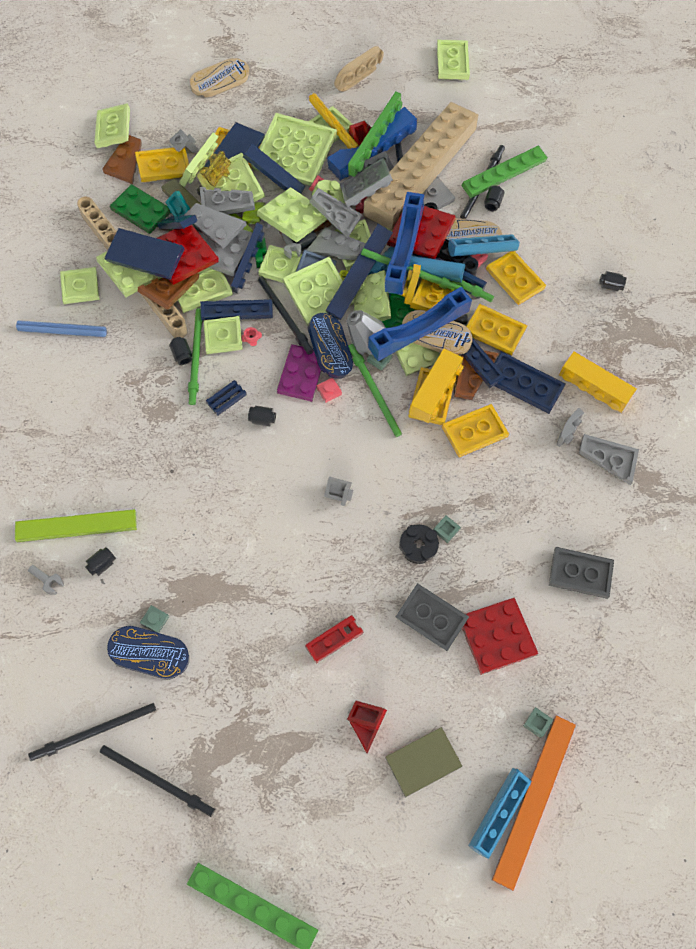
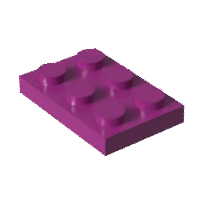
M291 344L277 387V394L313 401L321 374L314 351L308 355L302 346Z

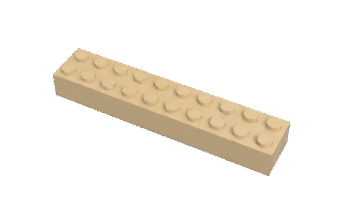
M450 102L390 171L393 181L387 187H381L372 196L367 197L364 201L363 216L393 230L403 211L407 192L419 194L425 192L475 132L479 114Z

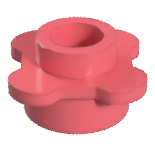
M248 327L245 329L244 335H242V342H247L250 346H256L258 339L262 337V333L257 331L256 328Z

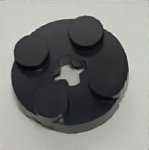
M409 525L401 535L399 548L408 561L415 564L426 563V561L433 559L437 554L439 548L437 532L425 525ZM421 540L425 546L417 548V544L414 541Z

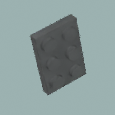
M555 547L549 586L608 599L611 591L614 560Z
M417 583L396 615V618L448 651L469 616Z

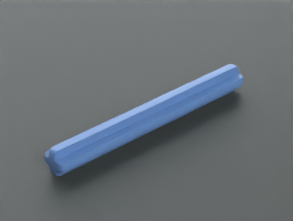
M18 320L16 323L17 330L25 332L106 337L107 335L105 326Z

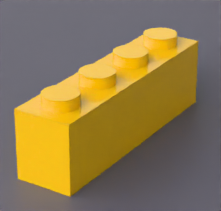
M442 350L410 405V415L426 423H429L431 418H436L440 410L438 408L439 404H444L448 396L447 390H452L456 382L455 376H460L464 368L462 365L463 357L449 350Z
M575 351L570 355L559 373V376L565 381L571 382L580 390L586 391L594 396L595 399L606 403L613 410H617L622 413L637 388Z

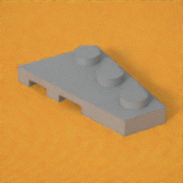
M200 187L201 204L203 206L227 215L255 210L252 191H221L220 188L207 190L206 187Z
M319 188L310 199V203L347 238L362 217L361 213Z
M198 203L185 214L196 215L198 221L193 225L222 249L247 225L246 221Z
M325 227L308 247L307 251L325 257L338 256V259L356 260L366 243L351 237L347 238L343 234Z
M584 434L579 454L627 484H632L639 449Z

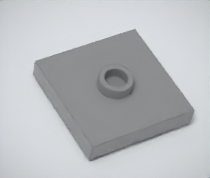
M438 176L423 193L424 205L428 202H433L437 205L438 210L455 201V196Z

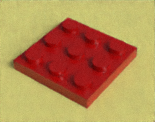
M424 206L413 253L430 259H436L456 220L455 215ZM402 213L392 230L393 234L387 242L388 246L395 247Z
M193 225L184 229H174L157 237V239L184 247V252L171 280H169L172 285L219 262L218 256Z
M515 597L466 613L469 618L462 627L480 675L539 654Z

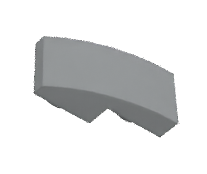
M580 408L566 422L558 438L557 446L560 447L564 443L569 444L575 436L573 434L577 429L576 427L581 424V418L584 414Z

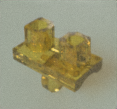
M219 151L218 154H212L209 160L210 166L203 167L200 171L203 178L213 187L217 185L222 176L228 177L230 175L228 167L231 162L223 151Z

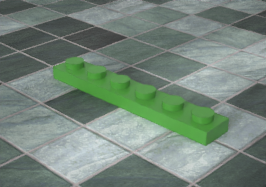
M395 91L348 163L349 175L355 177L358 171L362 170L365 160L370 158L373 148L377 147L380 137L386 133L387 126L393 122L396 112L401 110L403 104L401 93Z
M538 145L463 181L461 186L468 196L472 198L489 190L491 186H497L544 163L548 157Z
M200 863L196 865L187 882L188 886L299 949H310L316 937L318 929Z

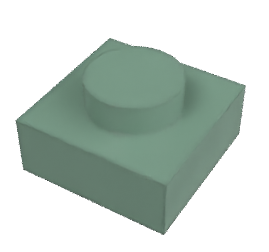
M372 354L367 357V362L382 371L393 355L391 354L377 361Z
M445 515L433 530L437 532L440 538L449 543L461 527Z
M151 605L140 621V624L154 632L160 633L169 615Z
M535 707L523 726L542 738L554 719Z

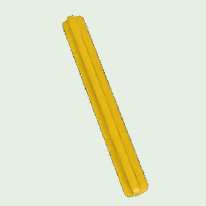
M315 93L310 95V103L328 125L337 130L338 137L347 148H357L358 144Z

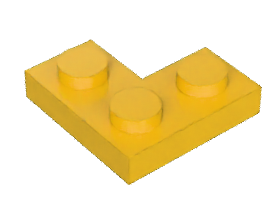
M414 264L413 269L408 271L402 295L405 297V304L411 305L421 265Z

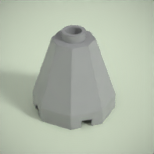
M362 310L351 312L347 318L351 341L358 353L364 355L363 352H367L368 355H372L368 348L369 336L386 328L382 321Z

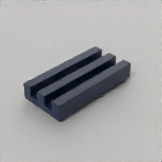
M234 380L207 399L206 404L219 416L245 397L247 392ZM239 392V394H237V395L234 396L232 399H230L231 396H233L235 393ZM223 402H226L225 404H223V405H222L221 407H219L218 409L216 408V407H218L220 404H222Z

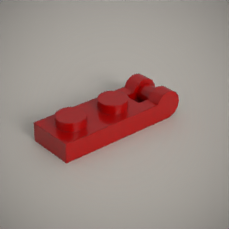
M353 615L305 645V648L316 664L364 633L362 628L358 627L355 623L356 619ZM349 627L352 632L347 634L344 628Z

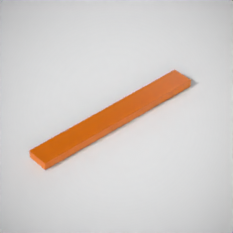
M557 715L554 717L530 779L532 782L523 797L492 877V881L514 891L576 727V724Z

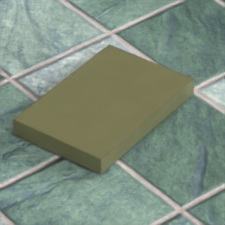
M442 727L385 757L405 798L462 767Z

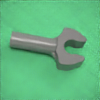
M282 233L287 245L284 247L285 256L291 259V251H295L297 256L300 257L301 245L293 243L291 238Z
M34 565L28 569V572L44 583L42 589L47 594H57L51 588L54 582L64 586L62 578L56 573L48 576Z

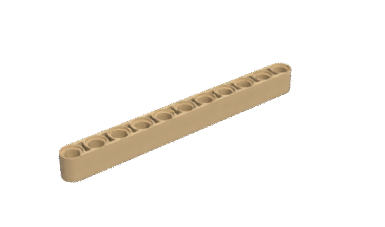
M84 196L79 198L77 205L82 218L108 251L117 231L90 197ZM142 295L174 338H184L187 335L185 319L174 305L166 310Z

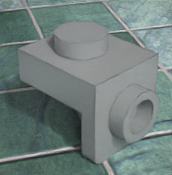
M182 129L169 140L178 152L185 146L193 154L198 150L195 145L196 140L190 134L187 136Z
M329 477L324 497L342 501L341 505L345 506L347 500L351 501L353 490L350 489L352 482Z

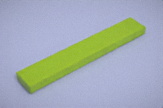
M136 510L15 521V541L25 542L137 530Z

